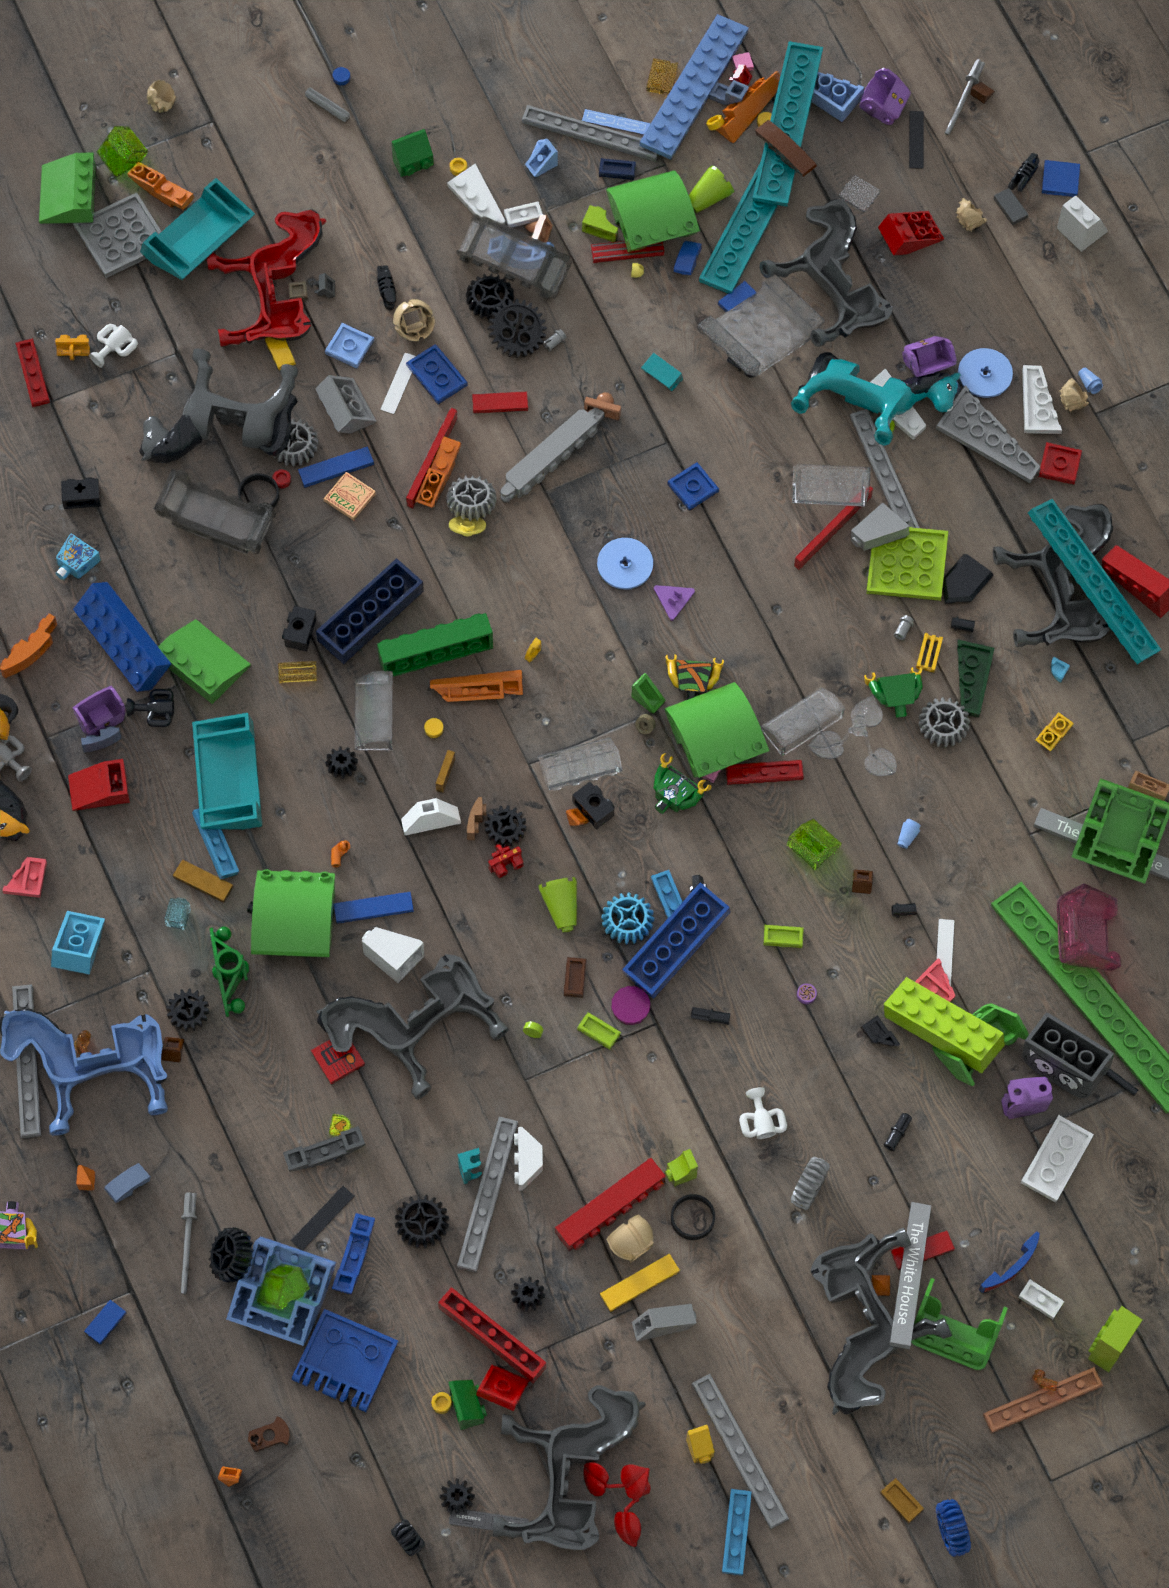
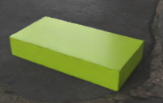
M765 925L763 945L802 948L804 928Z
M587 1012L577 1027L578 1031L611 1050L621 1035L620 1031Z

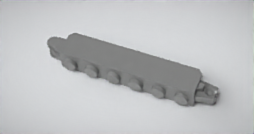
M593 408L589 412L578 410L506 473V484L500 490L501 500L506 503L510 502L515 496L520 498L523 495H527L536 483L539 484L544 480L545 475L553 472L561 461L567 460L575 449L581 448L585 440L589 437L592 438L597 433V425L604 418L605 413L598 408Z

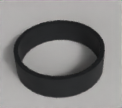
M256 473L249 475L239 485V502L249 513H268L276 507L279 501L278 485L272 477L266 474ZM264 480L275 487L277 494L273 502L268 506L254 508L243 502L241 498L243 488L252 481Z
M689 1194L675 1202L671 1211V1224L679 1236L687 1240H699L707 1236L713 1229L715 1210L708 1199L701 1195ZM698 1200L709 1207L713 1221L705 1232L690 1235L682 1232L676 1226L673 1214L677 1206L682 1202Z

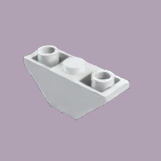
M437 798L417 802L401 819L404 835L461 824L458 807Z
M518 1127V1134H514V1146H518V1153H514L515 1165H519V1172H515V1184H519V1191H522L543 1171L542 1145L523 1127Z

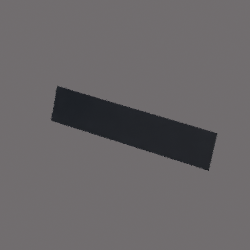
M910 111L909 168H924V111Z
M342 1186L291 1241L303 1251L349 1203L354 1195Z

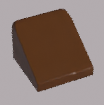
M979 82L971 88L970 95L985 104L995 91Z
M853 870L852 892L871 894L873 871Z
M165 1037L161 1060L179 1063L182 1057L184 1039Z

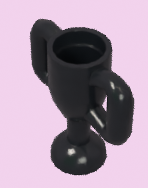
M153 689L149 693L150 702L148 704H135L132 699L127 698V717L132 716L135 711H146L148 713L147 723L149 726H169L171 718L174 716L173 692L169 689ZM155 696H168L167 699H155ZM154 716H156V717H165L166 720H152V719L154 718Z

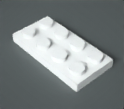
M1058 1115L1024 1175L1021 1184L1056 1203L1094 1134Z

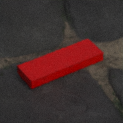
M527 392L472 394L473 414L528 411Z
M948 1231L926 1238L923 1261L954 1251L955 1248ZM904 1247L891 1250V1255L898 1270H901Z

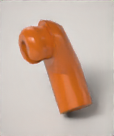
M341 841L331 849L332 867L337 868L341 866V857L350 849L348 841Z

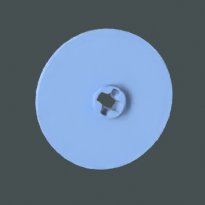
M980 348L967 353L962 358L958 368V373L961 374L959 378L963 387L966 385L972 395L982 398L995 397L1005 392L1010 386L1013 377V370L1009 360L1000 352L988 348Z
M618 538L610 541L601 549L597 560L598 572L602 579L612 587L625 590L633 589L644 584L650 577L653 570V557L649 549L642 542L632 538ZM623 561H626L628 566H624Z

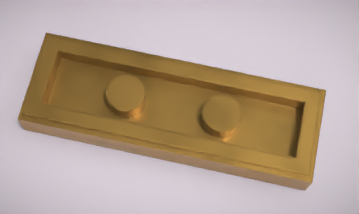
M183 859L173 874V878L223 903L233 889V884Z

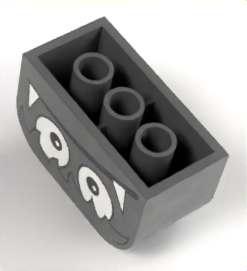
M1046 1012L1026 1038L1022 1056L1026 1064L1041 1076L1047 1077L1049 1081L1076 1097L1088 1098L1111 1068L1114 1053Z

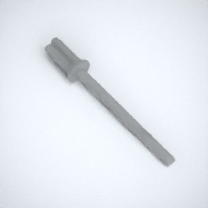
M979 59L975 61L969 75L966 76L968 84L945 134L950 135L972 85L979 83L978 78L985 65Z
M190 1192L185 1194L184 1212L181 1216V1219L186 1220L181 1293L184 1295L187 1292L192 1220L197 1219V1216H195L197 1194Z

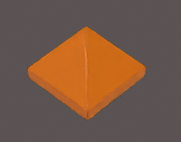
M578 808L566 811L570 826L588 824V819Z
M872 1275L873 1287L877 1296H890V1275Z
M223 1466L218 1480L230 1487L239 1482L242 1470Z

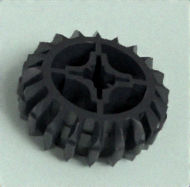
M484 273L483 278L477 276L476 281L472 280L471 285H468L466 304L469 306L470 311H474L475 316L480 314L481 319L486 316L489 321L490 317H492V312H496L495 308L497 306L501 308L502 302L506 305L509 299H511L512 303L514 302V289L511 288L510 282H506L505 277L500 279L499 274L493 277L492 273L490 276H486ZM500 292H502L503 295H504L503 300L500 299V296H499V293H500ZM477 294L481 297L480 302L476 299Z
M418 1194L415 1201L410 1197V1204L404 1201L402 1203L404 1208L399 1207L398 1212L400 1214L395 1215V1219L398 1221L395 1223V1227L400 1228L397 1234L403 1235L402 1241L408 1240L409 1246L415 1242L417 1249L420 1247V1244H423L424 1249H426L429 1242L431 1246H435V1239L441 1242L442 1238L440 1235L446 1236L447 1233L444 1229L449 1228V1224L446 1222L449 1220V1216L445 1215L447 1209L441 1208L443 1206L442 1202L436 1203L435 1197L429 1201L427 1194L424 1196V1199H421V1196ZM423 1208L432 1210L437 1216L426 1214ZM417 1209V1214L414 1217H410V1220H406L407 1216ZM420 1214H422L425 1222L424 1229H422V1225L419 1222V1219H421ZM435 1223H438L436 1229L433 1232L427 1234V1229L430 1226H434ZM407 1227L418 1229L421 1235L412 1233Z
M236 1227L224 1228L223 1231H219L218 1236L214 1237L215 1242L211 1243L212 1250L209 1251L211 1257L208 1259L211 1261L209 1267L212 1268V1274L215 1275V1278L228 1283L238 1282L239 1279L244 1277V1274L248 1273L247 1268L251 1266L250 1261L253 1259L252 1252L254 1251L251 1248L253 1242L250 1241L251 1236L247 1235V1232Z

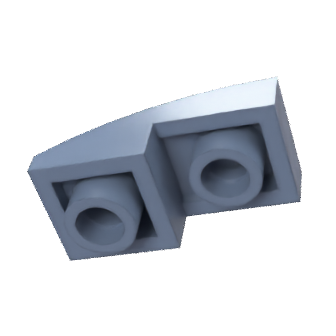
M109 726L105 729H100V736L98 737L89 735L86 738H81L84 753L100 750L116 743L121 739L119 727Z
M138 1163L113 1179L105 1186L104 1190L117 1203L131 1196L134 1189L148 1183L150 1175Z

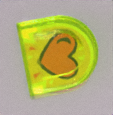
M332 1114L329 1129L330 1135L339 1136L340 1132L351 1129L350 1120L346 1116Z

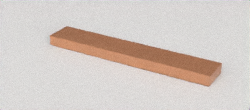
M1095 1367L985 1412L983 1417L992 1434L1102 1388L1103 1384Z

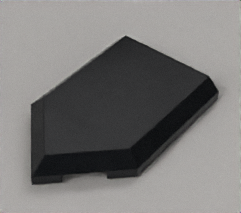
M963 554L944 576L943 592L945 604L972 602L994 576L993 573L968 554Z

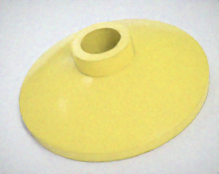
M461 516L450 520L449 528L455 533L469 537L483 532L486 529V522L481 518L478 521L475 518L471 521L468 518L462 520Z

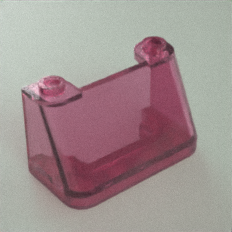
M1085 883L1060 896L1057 902L1059 959L1062 963L1070 966L1109 971L1121 967L1119 953L1115 951L1109 952L1107 921L1117 914V898Z

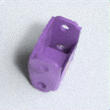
M881 68L875 72V76L866 86L859 107L868 115L880 120L884 124L892 125L900 117L911 92L896 74L889 69Z
M938 336L906 345L902 352L905 365L916 377L949 368L955 365L957 361L952 342Z
M112 686L94 693L73 707L78 723L86 736L100 735V729L118 725L124 720L126 712L124 703Z
M1047 1077L1010 1080V1084L1007 1086L1008 1093L1004 1094L1001 1104L1004 1115L1008 1116L1009 1119L1044 1112L1048 1109L1053 1099L1052 1086Z

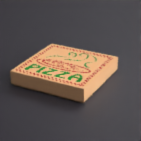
M345 472L324 497V502L354 521L376 495V491Z

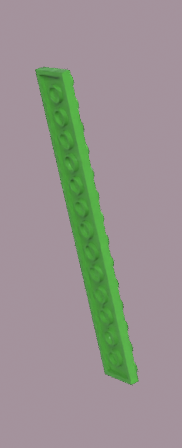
M1022 882L992 902L991 907L1164 1112L1166 1114L1169 1113V1054Z

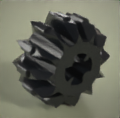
M339 746L338 751L332 748V754H327V761L325 762L326 767H329L328 773H334L335 778L341 775V778L344 779L346 774L351 777V771H356V765L358 764L355 752H350L348 747L342 750V747Z
M528 1277V1282L520 1278L521 1285L514 1283L515 1289L511 1290V1295L515 1297L512 1298V1302L518 1303V1309L525 1306V1312H528L530 1306L533 1311L536 1310V1304L542 1306L543 1302L541 1299L545 1298V1293L542 1292L544 1286H538V1279L532 1283V1277ZM525 1292L531 1293V1297L525 1295Z
M458 1478L455 1479L454 1485L450 1480L447 1481L449 1488L445 1486L441 1488L444 1494H440V1499L445 1500L441 1503L442 1507L449 1506L447 1509L448 1513H451L453 1508L456 1515H459V1509L461 1508L466 1513L467 1508L465 1505L472 1507L473 1503L470 1500L475 1499V1494L470 1493L473 1487L469 1486L466 1488V1480L460 1485ZM455 1493H460V1496L463 1495L458 1501L455 1500L454 1496Z
M404 1519L398 1522L391 1529V1534L409 1556L417 1554L425 1546L424 1540L408 1520Z

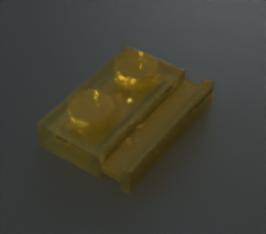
M653 58L646 91L669 94L674 86L678 62L670 63L667 60Z

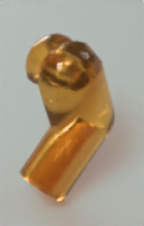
M87 1030L79 1033L74 1044L79 1055L89 1052L87 1046L91 1034Z
M1036 1369L1034 1375H1032V1380L1040 1387L1055 1392L1058 1382L1044 1378L1045 1372Z

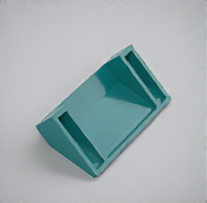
M215 178L203 189L201 197L160 234L154 232L143 242L140 253L153 265L183 280L254 217L255 213Z
M249 713L192 722L201 829L244 830L262 827L254 722Z

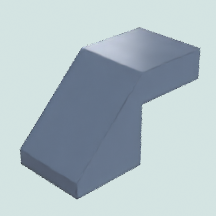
M735 80L732 81L730 86L716 82L709 94V99L723 105L741 102L749 86Z

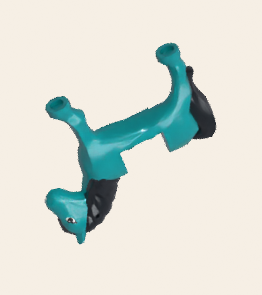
M824 352L816 358L809 372L807 383L798 387V394L793 398L791 407L795 412L803 414L810 407L808 400L814 394L821 390H831L845 396V402L877 414L879 412L882 413L874 424L877 428L874 438L879 444L886 446L890 444L894 437L890 430L892 419L896 415H902L911 409L917 401L928 397L938 411H951L954 399L961 392V387L957 381L961 374L954 373L949 375L948 373L937 371L919 377H910L906 380L890 377L884 386L881 387L857 378L856 376L860 371L858 364L838 359L831 352Z

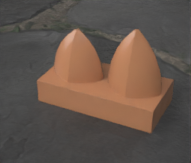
M540 215L538 221L531 222L525 226L526 230L533 233L532 236L522 241L525 246L547 243L553 227L547 215Z

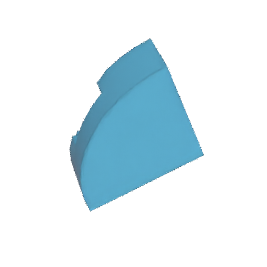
M1053 657L1051 672L1054 678L1061 683L1070 665Z

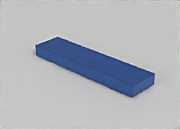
M367 446L298 469V473L304 488L342 476L345 472L351 473L372 466L374 461Z
M411 891L334 903L337 924L414 912Z

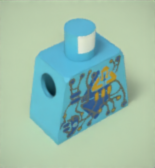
M71 533L56 556L57 564L60 567L56 575L61 580H65L69 574L77 579L81 578L101 561L99 552Z

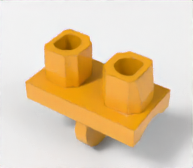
M61 335L60 338L55 340L57 356H70V361H74L75 356H89L90 354L89 338H87V335H79L77 338Z

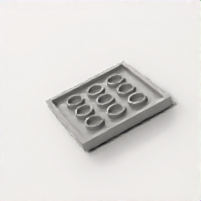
M138 193L94 212L93 223H73L74 228L105 278L146 260L147 258L140 253L143 242L154 232L158 234L162 232Z

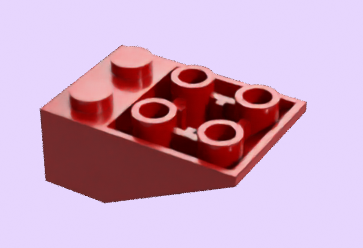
M929 211L891 213L878 226L893 256L907 255L944 240L940 229Z
M123 759L104 761L68 775L72 811L130 803L126 767Z

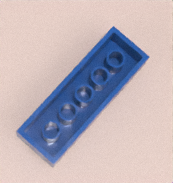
M92 583L73 610L137 692L152 690L171 666L170 661L109 583Z
M700 882L622 969L623 973L654 999L731 913L730 907Z

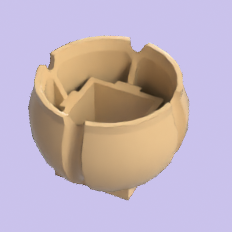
M411 299L408 303L402 302L397 307L393 323L396 325L395 330L401 337L409 341H419L420 337L425 339L431 334L435 325V318L428 304L418 299ZM417 310L420 322L406 326L403 314Z
M638 1214L630 1218L627 1225L623 1223L614 1230L606 1240L616 1256L629 1260L631 1263L650 1250L653 1245V1231L648 1221Z

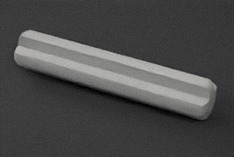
M309 87L306 90L305 96L337 118L344 122L350 118L348 111L313 88Z

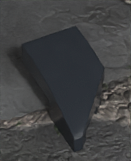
M878 1015L861 1026V1029L872 1043L896 1047L900 1045L892 1031H888Z

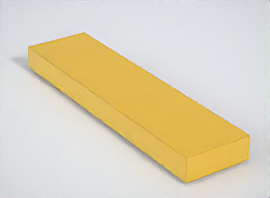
M669 1253L600 1293V1296L609 1311L612 1312L676 1275L680 1270Z

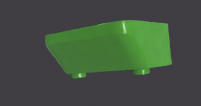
M986 1004L972 1014L1003 1032L1005 1045H1012L1016 1042L1017 1038L1026 1040L1029 1036L1018 1014L995 1004ZM935 1046L932 1047L936 1056L956 1079L970 1086L975 1085L971 1077L974 1071L973 1068L964 1064L962 1059Z
M931 1278L914 1324L924 1318L935 1322L945 1318L953 1336L943 1339L936 1335H926L912 1340L911 1343L972 1369L981 1370L985 1368L1008 1308H1003L998 1322L985 1319L980 1322L978 1329L939 1314L942 1308L941 1302L929 1295L935 1279Z

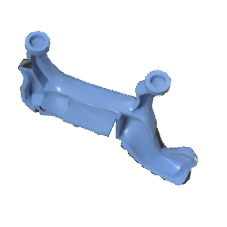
M30 1008L24 1010L17 1009L5 1011V1014L0 1018V1033L2 1035L1 1056L8 1061H14L32 1043L41 1055L43 1066L55 1087L58 1112L55 1120L49 1125L50 1135L58 1136L70 1131L68 1120L74 1113L70 1101L72 1088L87 1080L112 1072H131L139 1076L146 1083L151 1096V1101L148 1105V1113L150 1115H160L168 1111L164 1097L165 1090L161 1083L167 1080V1073L161 1065L163 1047L159 1024L149 1015H140L130 1023L111 1026L116 1050L112 1051V1049L106 1048L94 1055L91 1052L82 1053L79 1058L76 1057L72 1034H66L64 1030L59 1029L58 1025L44 1016L42 1012L34 1011Z

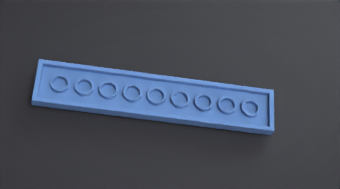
M719 14L716 15L642 137L639 146L670 160L673 158L709 98V94L716 82L721 78L732 60V56L735 55L747 35L749 27Z

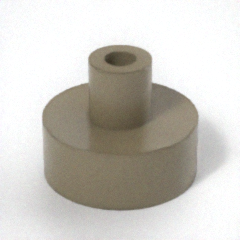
M643 714L636 720L635 726L641 734H649L654 730L656 722L652 716Z

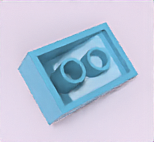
M67 911L52 949L51 967L90 974L105 918Z

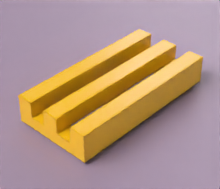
M924 634L916 669L922 668V670L934 673L943 637L939 636L938 638L936 635ZM929 640L930 645L925 665H921L926 642ZM934 642H937L932 667H928Z

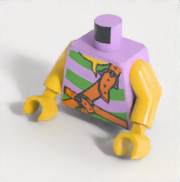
M8 1201L6 1212L0 1211V1248L29 1249V1245L32 1244L35 1245V1248H38L37 1229L32 1220L27 1218L25 1213L18 1212V1202Z

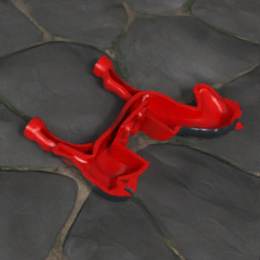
M310 209L300 213L280 212L274 221L278 228L284 230L290 236L279 243L259 248L250 256L227 259L212 253L207 258L208 270L219 269L224 274L234 271L249 272L253 277L260 296V314L255 324L239 331L218 329L221 347L229 344L239 345L244 342L250 344L263 337L294 341L303 338L310 331L311 322L303 312L302 298L276 301L273 280L292 275L296 270V264L310 254L319 244L323 236L322 226L326 223V219L320 218L315 210Z

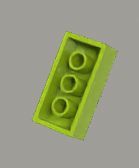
M1123 1306L1118 1311L1114 1309L1088 1350L1091 1353L1088 1359L1109 1373L1143 1319Z

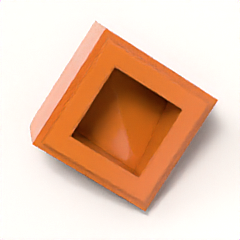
M82 1165L77 1167L76 1184L79 1190H94L95 1171Z

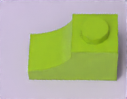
M590 205L582 221V232L616 242L618 227H615L607 220V211L599 206Z
M691 1149L683 1151L678 1158L667 1163L665 1174L668 1181H672L674 1187L697 1178L698 1165Z

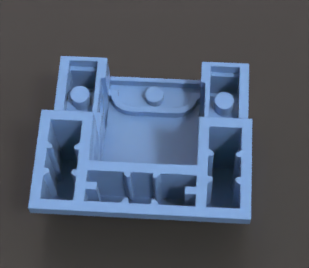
M260 1236L253 1245V1259L250 1261L251 1266L247 1268L248 1273L244 1274V1277L237 1283L226 1320L303 1346L322 1307L336 1262Z

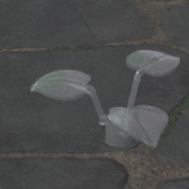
M874 695L863 699L852 709V727L848 729L843 740L840 741V736L833 731H824L818 734L809 744V748L817 756L825 759H835L843 754L842 744L846 742L851 733L857 737L864 736L870 754L865 759L866 770L872 775L886 776L893 775L897 769L896 760L890 751L878 748L873 753L867 727L877 726L883 718L882 710Z

